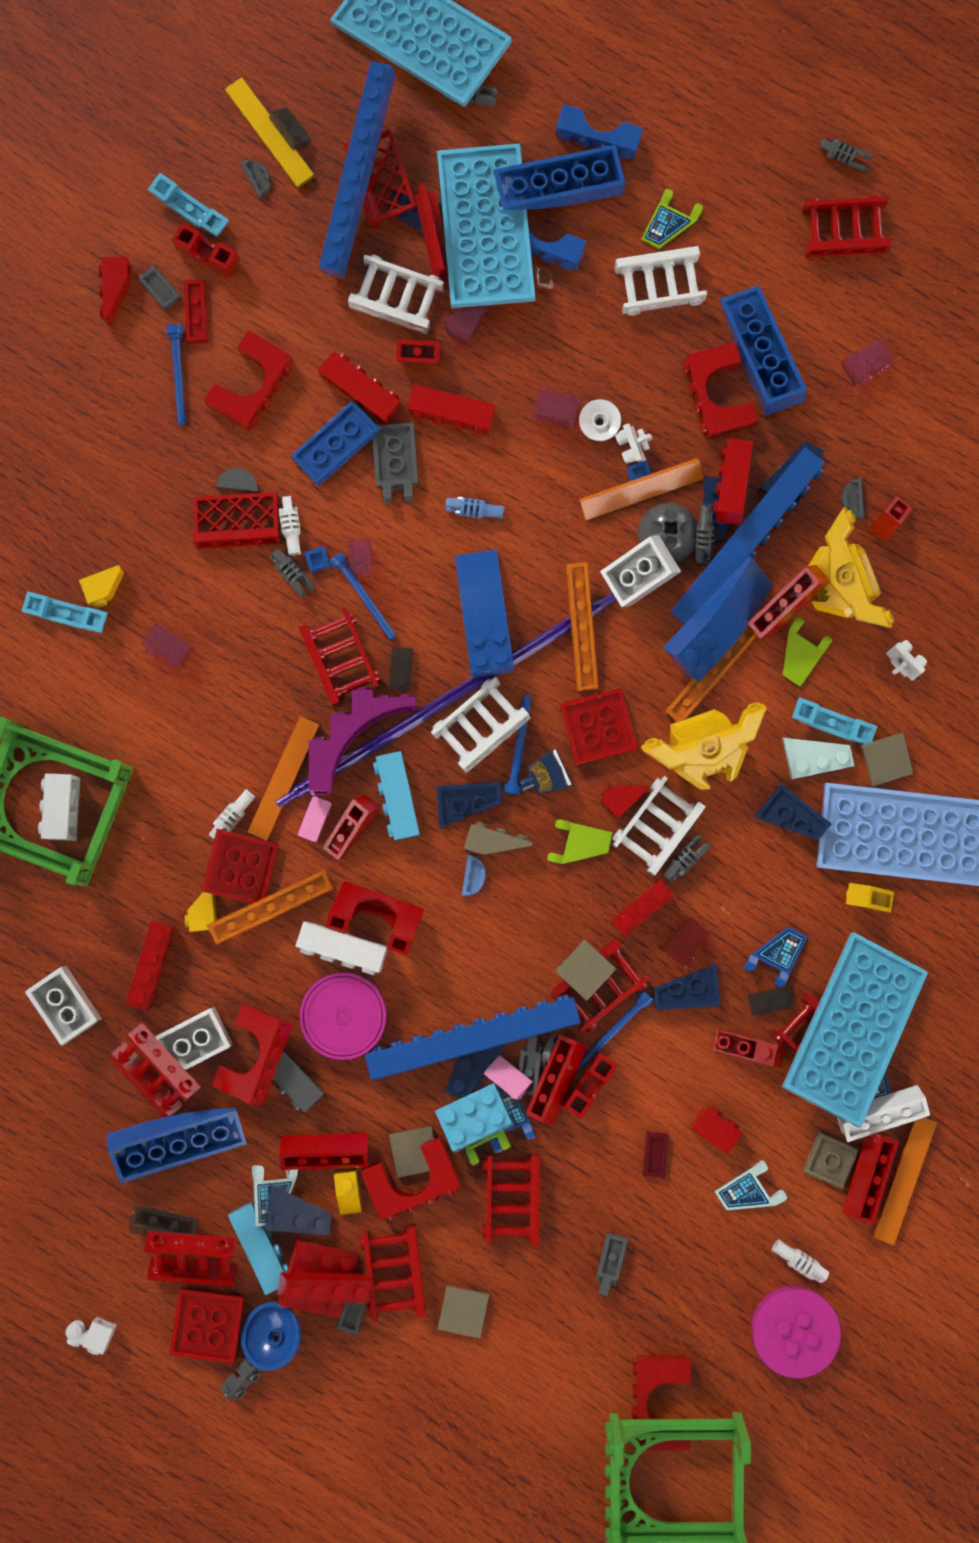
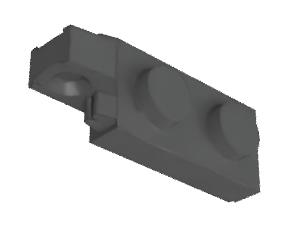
M541 1035L530 1037L528 1045L525 1044L523 1050H521L519 1071L533 1081L526 1091V1095H534L541 1079V1062L544 1047H540Z
M606 1232L596 1273V1281L600 1282L599 1294L608 1296L610 1285L615 1286L616 1281H618L628 1237Z

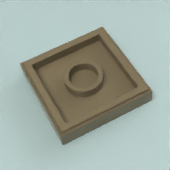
M903 733L861 745L872 786L913 774Z
M584 939L555 972L587 1001L616 968Z
M432 1126L389 1134L397 1178L430 1171L420 1146L422 1143L434 1138Z
M818 1131L802 1171L843 1189L859 1149Z
M447 1285L438 1330L480 1338L489 1293Z

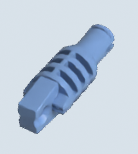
M458 497V499H446L445 511L454 512L458 516L476 517L478 519L484 516L502 519L504 506L485 504L486 501Z

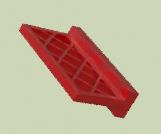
M391 129L381 132L379 143L381 139L389 137L391 143L387 150L379 146L377 148L378 151L385 153L381 163L376 161L373 163V165L378 166L374 177L370 176L372 182L371 184L370 182L368 183L363 203L367 220L372 228L379 226V222L417 208ZM350 141L343 144L346 156L348 153ZM388 156H392L397 160L394 169L384 166ZM382 169L391 172L387 183L378 179ZM395 175L403 178L400 189L391 185ZM376 182L385 186L380 196L372 191ZM389 188L398 192L393 202L384 198ZM401 194L409 197L411 204L402 207L397 202ZM382 201L391 205L387 213L380 215L379 207Z
M424 183L419 184L420 193L414 196L432 274L439 278L448 276L445 234L435 190L427 191Z
M277 492L193 497V543L196 549L280 544ZM264 499H273V505L268 510L260 505ZM244 500H250L253 503L247 511H244L239 506ZM224 501L232 504L226 513L218 508ZM198 503H208L212 507L203 514L198 510ZM256 507L264 512L257 521L250 516ZM236 508L243 513L237 522L229 517ZM214 510H217L222 515L216 523H213L208 518ZM269 516L274 521V527L264 528L261 523ZM246 518L254 523L250 529H243L239 525ZM225 519L233 524L229 530H222L218 526ZM204 520L212 525L207 532H199V525Z

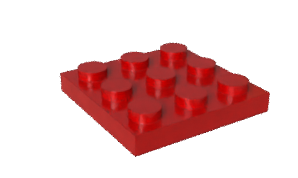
M622 688L560 703L575 765L638 749Z
M216 829L201 892L251 904L265 898L279 844Z
M297 1240L287 1272L354 1273L359 1255L351 1251ZM279 1297L277 1304L282 1307L340 1319L345 1303L283 1302Z
M180 1287L169 1355L234 1364L245 1296Z

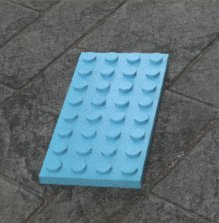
M344 0L330 19L331 24L463 107L467 105L512 43V37L452 0Z
M520 144L437 151L451 308L535 301L527 210H503L493 173L494 169L522 164Z
M854 932L850 933L782 1088L861 1128L928 972Z

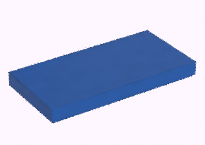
M352 400L295 451L291 458L320 487L381 430Z

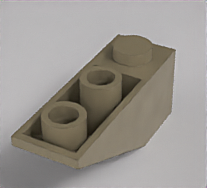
M476 821V825L471 824L464 849L481 855H488L530 847L533 842H530L529 837L524 835L510 836L508 835L509 831L497 828L496 831L488 829L489 825Z

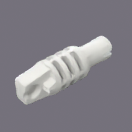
M291 496L282 497L283 508L279 509L282 535L286 538L288 555H300L298 536H300L301 529L297 507H292Z
M245 789L234 803H229L213 823L215 827L209 833V836L214 839L216 829L231 832L244 817V810L255 799V796Z
M781 1240L774 1243L771 1251L784 1258L790 1267H793V1269L811 1280H816L820 1283L827 1280L829 1272L820 1266L818 1261L812 1259L809 1255L807 1256L800 1249L789 1247Z

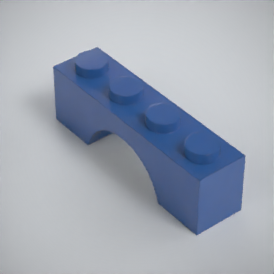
M563 104L555 136L566 142H577L583 147L601 148L615 145L619 157L634 159L643 127L622 122L615 130L599 132L587 124L582 109Z
M528 226L531 256L541 257V260L546 263L554 262L559 264L561 268L568 271H577L586 250L585 240L566 234L556 242H542L532 235Z

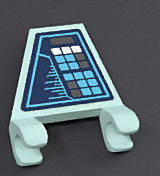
M763 1160L715 1190L716 1195L726 1210L775 1206L784 1202L787 1196L783 1190L777 1191L771 1197L768 1196L756 1177L768 1170L767 1164Z
M259 1165L252 1167L256 1226H265L270 1185L291 1193L297 1179L298 1170H286V1179L263 1181L264 1167Z

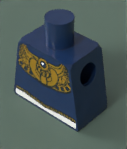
M556 748L529 765L527 771L530 776L519 781L523 792L536 788L538 795L573 786Z

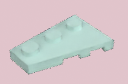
M782 738L791 780L855 766L850 745Z

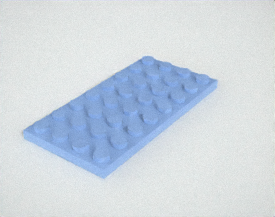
M825 783L822 816L832 825L819 840L816 868L979 886V800Z

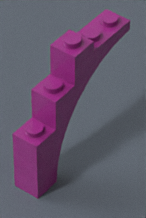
M359 687L357 690H352V715H348L347 712H337L336 715H330V740H327L325 737H316L314 740H309L310 795H332L333 781L338 764L353 740L370 725L386 717L417 711L416 697L403 694L399 697L379 695L378 698H374L373 690H369L367 687Z

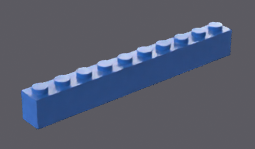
M370 62L319 263V268L326 275L345 278L396 76L392 66L388 64Z
M804 447L669 614L685 625L749 556L753 558L757 552L754 549L758 544L763 546L770 538V535L767 533L772 527L774 529L779 527L784 520L781 516L785 511L790 513L797 504L794 500L798 495L803 497L810 489L808 483L812 478L814 480L819 478L824 471L821 467L825 462Z
M569 995L557 997V1002L548 1004V1000L535 1004L536 1008L529 1010L525 1006L514 1009L515 1013L507 1015L506 1012L496 1014L493 1020L486 1021V1018L474 1020V1025L465 1027V1023L452 1026L453 1031L437 1030L431 1032V1037L415 1036L411 1038L412 1042L403 1044V1040L390 1044L391 1048L384 1050L382 1046L372 1048L369 1054H365L371 1080L381 1079L581 1024L575 999L573 997L569 998Z

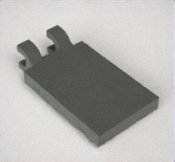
M414 423L377 425L381 431L373 438L376 488L383 489L384 504L392 503L391 490L404 489L405 502H413L412 486L418 485Z

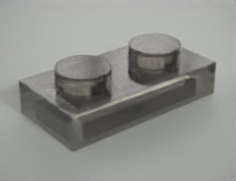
M287 107L271 112L269 119L292 150L309 144L311 138Z
M392 647L389 690H411L412 648Z
M790 986L747 994L752 1016L795 1008Z

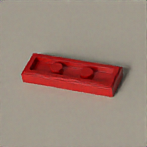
M205 279L184 280L187 344L208 343Z

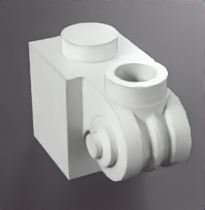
M96 1317L92 1321L90 1329L85 1330L84 1323L81 1320H75L66 1329L67 1343L75 1347L83 1345L82 1347L87 1348L89 1353L103 1355L109 1346L117 1325Z

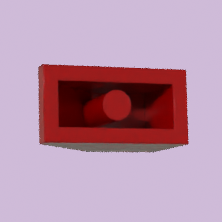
M896 495L869 529L873 531L876 537L886 542L913 508Z
M615 785L613 788L608 786L600 794L603 797L600 802L618 819L649 788L646 785Z

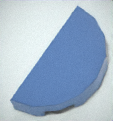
M469 854L462 896H471L477 893L483 887L486 879V871L482 862L477 857Z

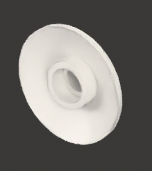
M602 399L593 400L583 407L579 416V425L582 432L588 438L595 441H606L618 432L621 425V415L613 403ZM601 419L603 425H597L596 420Z

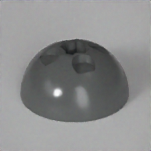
M672 502L657 504L645 512L638 524V543L640 544L650 536H660L674 561L679 563L687 559L695 550L697 520L690 510L680 504Z

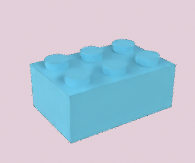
M494 1083L435 1111L453 1152H458L514 1125L501 1093Z

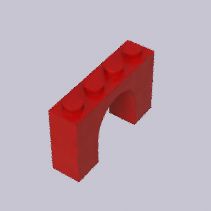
M248 330L237 348L241 355L255 362L264 370L265 380L262 387L250 396H238L214 383L204 402L209 408L250 431L252 427L255 428L259 423V415L263 409L266 410L269 407L271 396L274 392L277 393L283 383L282 379L285 374H290L294 364H292L291 355Z
M735 342L686 355L685 361L682 363L685 376H689L690 383H688L690 394L695 396V412L697 415H700L702 420L700 422L701 432L703 435L706 434L707 440L756 427L758 423L753 401L730 408H723L715 405L706 393V382L710 377L738 368L741 361Z
M343 881L329 911L325 927L346 934L352 919L357 915L374 914L380 916L391 925L393 930L387 949L407 956L419 927L424 908Z
M242 1004L235 1025L252 1032L257 1037L260 1045L258 1061L247 1073L219 1065L212 1086L248 1104L263 1106L293 1023L259 1008Z
M442 1135L426 1141L420 1146L430 1170L429 1184L419 1192L407 1193L398 1189L393 1184L383 1160L368 1165V1168H363L360 1171L380 1220L384 1218L387 1221L398 1217L401 1211H414L419 1208L418 1204L426 1201L427 1204L437 1201L439 1199L438 1196L446 1193L449 1196L459 1191L458 1188L461 1186L462 1181Z
M636 1355V1362L632 1363V1374L636 1376V1384H632V1398H636V1406H632V1419H655L647 1411V1399L655 1387L665 1383H691V1361L689 1356ZM636 1438L639 1444H644L646 1439L640 1441L639 1438ZM690 1440L662 1441L650 1446L646 1450L690 1451Z

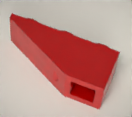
M127 256L101 257L102 265L98 266L99 276L102 278V285H99L100 298H103V305H100V317L104 319L107 325H111L131 285V263Z
M718 1029L713 1050L781 1068L786 1046Z

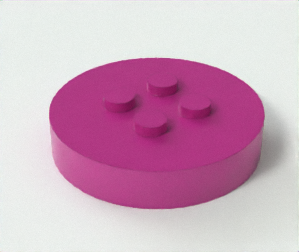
M350 972L334 973L318 980L305 994L300 1008V1025L307 1042L320 1054L338 1060L353 1059L368 1052L381 1038L387 1021L386 1004L378 988L367 978Z
M786 1286L772 1291L759 1303L751 1322V1336L757 1353L770 1369L786 1377L805 1378L819 1373L831 1363L839 1348L841 1331L835 1311L820 1294L806 1287Z

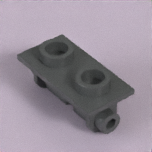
M247 1358L236 1368V1371L241 1376L238 1378L235 1373H232L222 1384L221 1391L227 1395L226 1400L235 1401L240 1399L246 1393L245 1389L249 1384L254 1383L260 1377L262 1370L253 1366Z

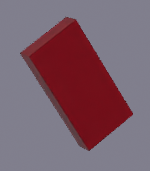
M646 1131L643 1176L665 1177L668 1133Z

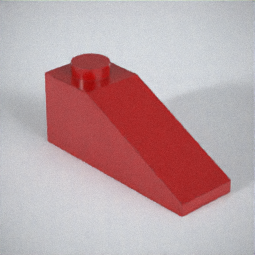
M366 794L354 798L326 841L323 849L338 861L341 860L370 825L381 807Z

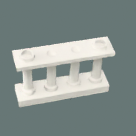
M699 246L616 259L615 272L616 274L624 275L628 303L623 304L622 313L633 316L640 314L641 311L685 304L696 306L704 302L707 292L706 290L698 292L694 263L698 261L700 255ZM683 264L686 267L690 293L678 295L673 270L675 265ZM662 267L665 269L669 290L668 297L657 298L652 271L654 268ZM642 270L644 272L649 300H636L632 277L634 271Z
M364 255V264L369 268L360 292L356 295L350 293L348 299L349 308L428 335L430 320H427L426 315L435 290L443 293L444 282L437 276H426L382 261V258L379 256ZM376 270L387 273L388 276L380 298L375 302L369 300L367 295ZM399 277L408 280L399 307L395 309L388 306L387 301L395 279ZM419 284L428 287L419 313L416 315L408 313L406 309L415 285Z
M496 677L492 680H486L477 693L444 721H438L431 731L436 740L442 735L457 752L461 760L458 764L465 773L469 772L530 719L529 714L524 708L515 710L496 689L500 686V682ZM489 694L509 715V720L504 724H499L481 704V701ZM473 708L493 729V733L488 738L482 737L466 719L465 715ZM456 722H459L477 743V747L471 752L466 751L448 730Z
M665 776L661 780L657 778L650 787L653 790L625 829L623 831L619 829L612 838L615 841L612 846L616 848L622 843L646 861V865L649 866L646 871L653 876L656 875L705 809V806L700 802H697L695 805L691 803L690 805L667 788L664 783L668 778ZM658 792L685 811L684 814L687 816L683 822L680 820L677 822L651 802ZM645 809L673 828L674 834L670 839L667 837L663 838L638 819ZM632 826L660 845L659 848L662 850L657 856H652L626 836Z

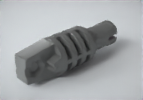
M700 504V519L696 525L697 537L695 538L696 563L700 564L711 563L714 548L713 536L715 534L713 532L715 526L712 523V504Z

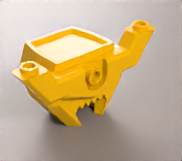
M843 507L825 536L828 546L820 547L808 565H818L830 580L817 593L818 600H812V603L818 611L846 618H853L855 616L856 620L892 628L891 623L894 622L891 611H886L884 607L872 605L871 603L881 594V590L865 549L859 544L848 543L847 538L854 529L853 522H856L852 510L848 511L846 507Z
M760 703L748 705L747 709L743 710L739 722L735 725L730 722L725 714L714 709L670 724V745L662 740L652 738L647 740L641 748L667 768L674 769L678 775L700 790L710 789L711 786L706 780L707 776L715 773H726V780L730 782L737 777L748 750L746 743L755 740L766 707Z

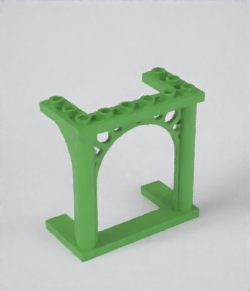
M0 716V740H3L2 744H0V785L4 783V788H0V829L3 826L6 827V834L0 831V852L67 877L66 883L71 885L88 886L134 767L115 759L113 761L28 730L23 728L24 725ZM16 748H21L24 751L25 759L23 762H18L15 759L14 750ZM29 748H32L31 752H37L35 757H31ZM53 760L114 782L83 862L23 839L9 824L4 808L5 793L12 778L25 766L37 761ZM11 761L14 764V768L8 771L7 767H10Z
M732 1412V1419H619L618 1413H609V1422H605L607 1436L605 1453L606 1457H609V1464H605L606 1478H609V1485L605 1486L606 1500H609V1507H605L606 1521H609V1528H605L607 1543H747L743 1529L744 1464H751V1442L741 1412ZM636 1438H639L640 1441L646 1439L644 1444H639ZM667 1440H732V1522L672 1523L659 1521L648 1516L636 1505L630 1493L629 1477L636 1459L650 1446ZM627 1442L633 1443L636 1447L635 1452H626L623 1449ZM623 1457L628 1459V1463L623 1465ZM621 1480H626L625 1484H621L620 1482ZM623 1499L628 1500V1505L623 1506ZM630 1510L635 1511L636 1515L633 1520L629 1522L622 1520L624 1513ZM640 1519L645 1520L646 1524L640 1523Z

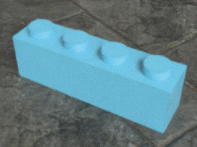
M401 751L377 756V762H374L373 766L375 774H380L381 778L378 788L380 796H385L386 803L382 804L384 815L390 818L391 824L387 825L389 837L394 836V840L397 841L419 836L420 832Z
M252 1201L230 1212L228 1217L265 1295L278 1289L280 1272H287L289 1265L287 1263L284 1264L281 1258L283 1256L279 1244H275L272 1236H274L273 1231L265 1230V1226H256L255 1202Z

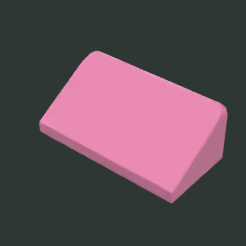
M312 796L298 836L318 843L333 803Z
M501 1055L484 1072L489 1079L515 1100L521 1099L533 1082Z

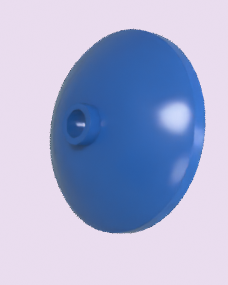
M268 1302L258 1306L248 1316L242 1330V1348L247 1360L256 1368L266 1371H274L284 1367L293 1359L299 1348L301 1327L296 1314L291 1308L279 1306L277 1302Z

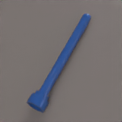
M171 324L166 326V333L172 343L178 424L183 426L186 424L180 350L183 326Z
M341 552L330 560L332 566L337 568L338 571H342L388 639L394 640L396 634L348 567V558L345 553Z
M526 694L523 696L521 709L524 708L529 714L531 696ZM528 721L517 732L510 780L504 786L503 793L517 796L521 794V786L518 779Z
M644 990L637 994L636 1002L584 1054L578 1070L583 1069L642 1007H649L654 1002Z

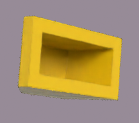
M117 565L79 580L87 603L91 607L100 608L107 605V601L112 600L124 575L123 568Z
M849 883L846 893V904L891 913L894 892L873 886Z
M202 892L187 910L188 915H185V927L189 928V932L209 930L207 925L217 920L215 895Z
M357 1168L336 1171L334 1173L340 1215L362 1212Z

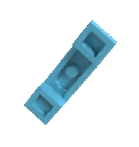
M161 173L158 174L148 188L150 193L171 210L218 238L229 222L223 215L212 208H207L178 188L176 183Z
M28 591L21 611L36 617L102 633L108 614L104 611L89 607L85 608Z
M800 697L797 700L792 715L793 719L808 726L862 745L872 742L877 728L875 725L820 707L819 704Z

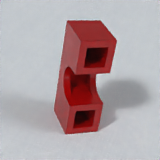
M182 222L172 238L176 250L231 278L240 262L237 251L220 242L217 245L209 242L198 230Z
M659 879L609 921L622 937H625L673 898L674 895L663 881Z
M598 1052L565 1100L563 1107L582 1120L594 1103V1098L599 1090L608 1082L617 1069V1063L601 1052Z

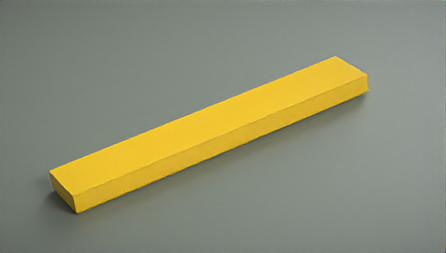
M241 77L225 88L228 96L297 189L315 178L313 172Z

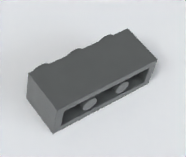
M284 1048L273 1079L277 1082V1089L283 1095L288 1094L292 1099L291 1104L298 1111L302 1109L305 1112L325 1091Z

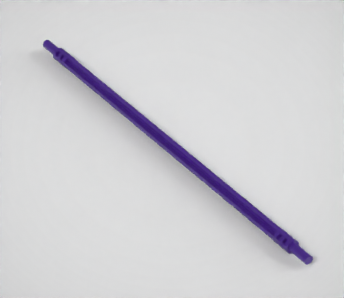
M613 592L603 599H597L591 603L592 617L605 610L604 607L617 600ZM570 617L513 651V665H516L571 631ZM498 675L479 678L471 677L341 758L335 776L474 691L486 680L493 679ZM309 778L293 787L291 792L276 801L279 807L284 806L295 798H301L308 794Z

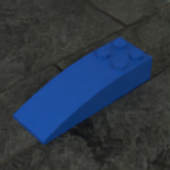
M615 145L493 170L503 210L542 209L585 203L623 195L625 180Z
M756 286L720 299L740 359L765 416L805 402L806 386L760 287Z
M497 550L457 555L455 559L472 678L513 673L514 665Z
M749 556L663 647L680 670L697 682L709 672L748 626V622L755 616L772 586L752 557Z
M236 1108L211 1109L172 1115L106 1134L108 1152L120 1183L247 1144Z

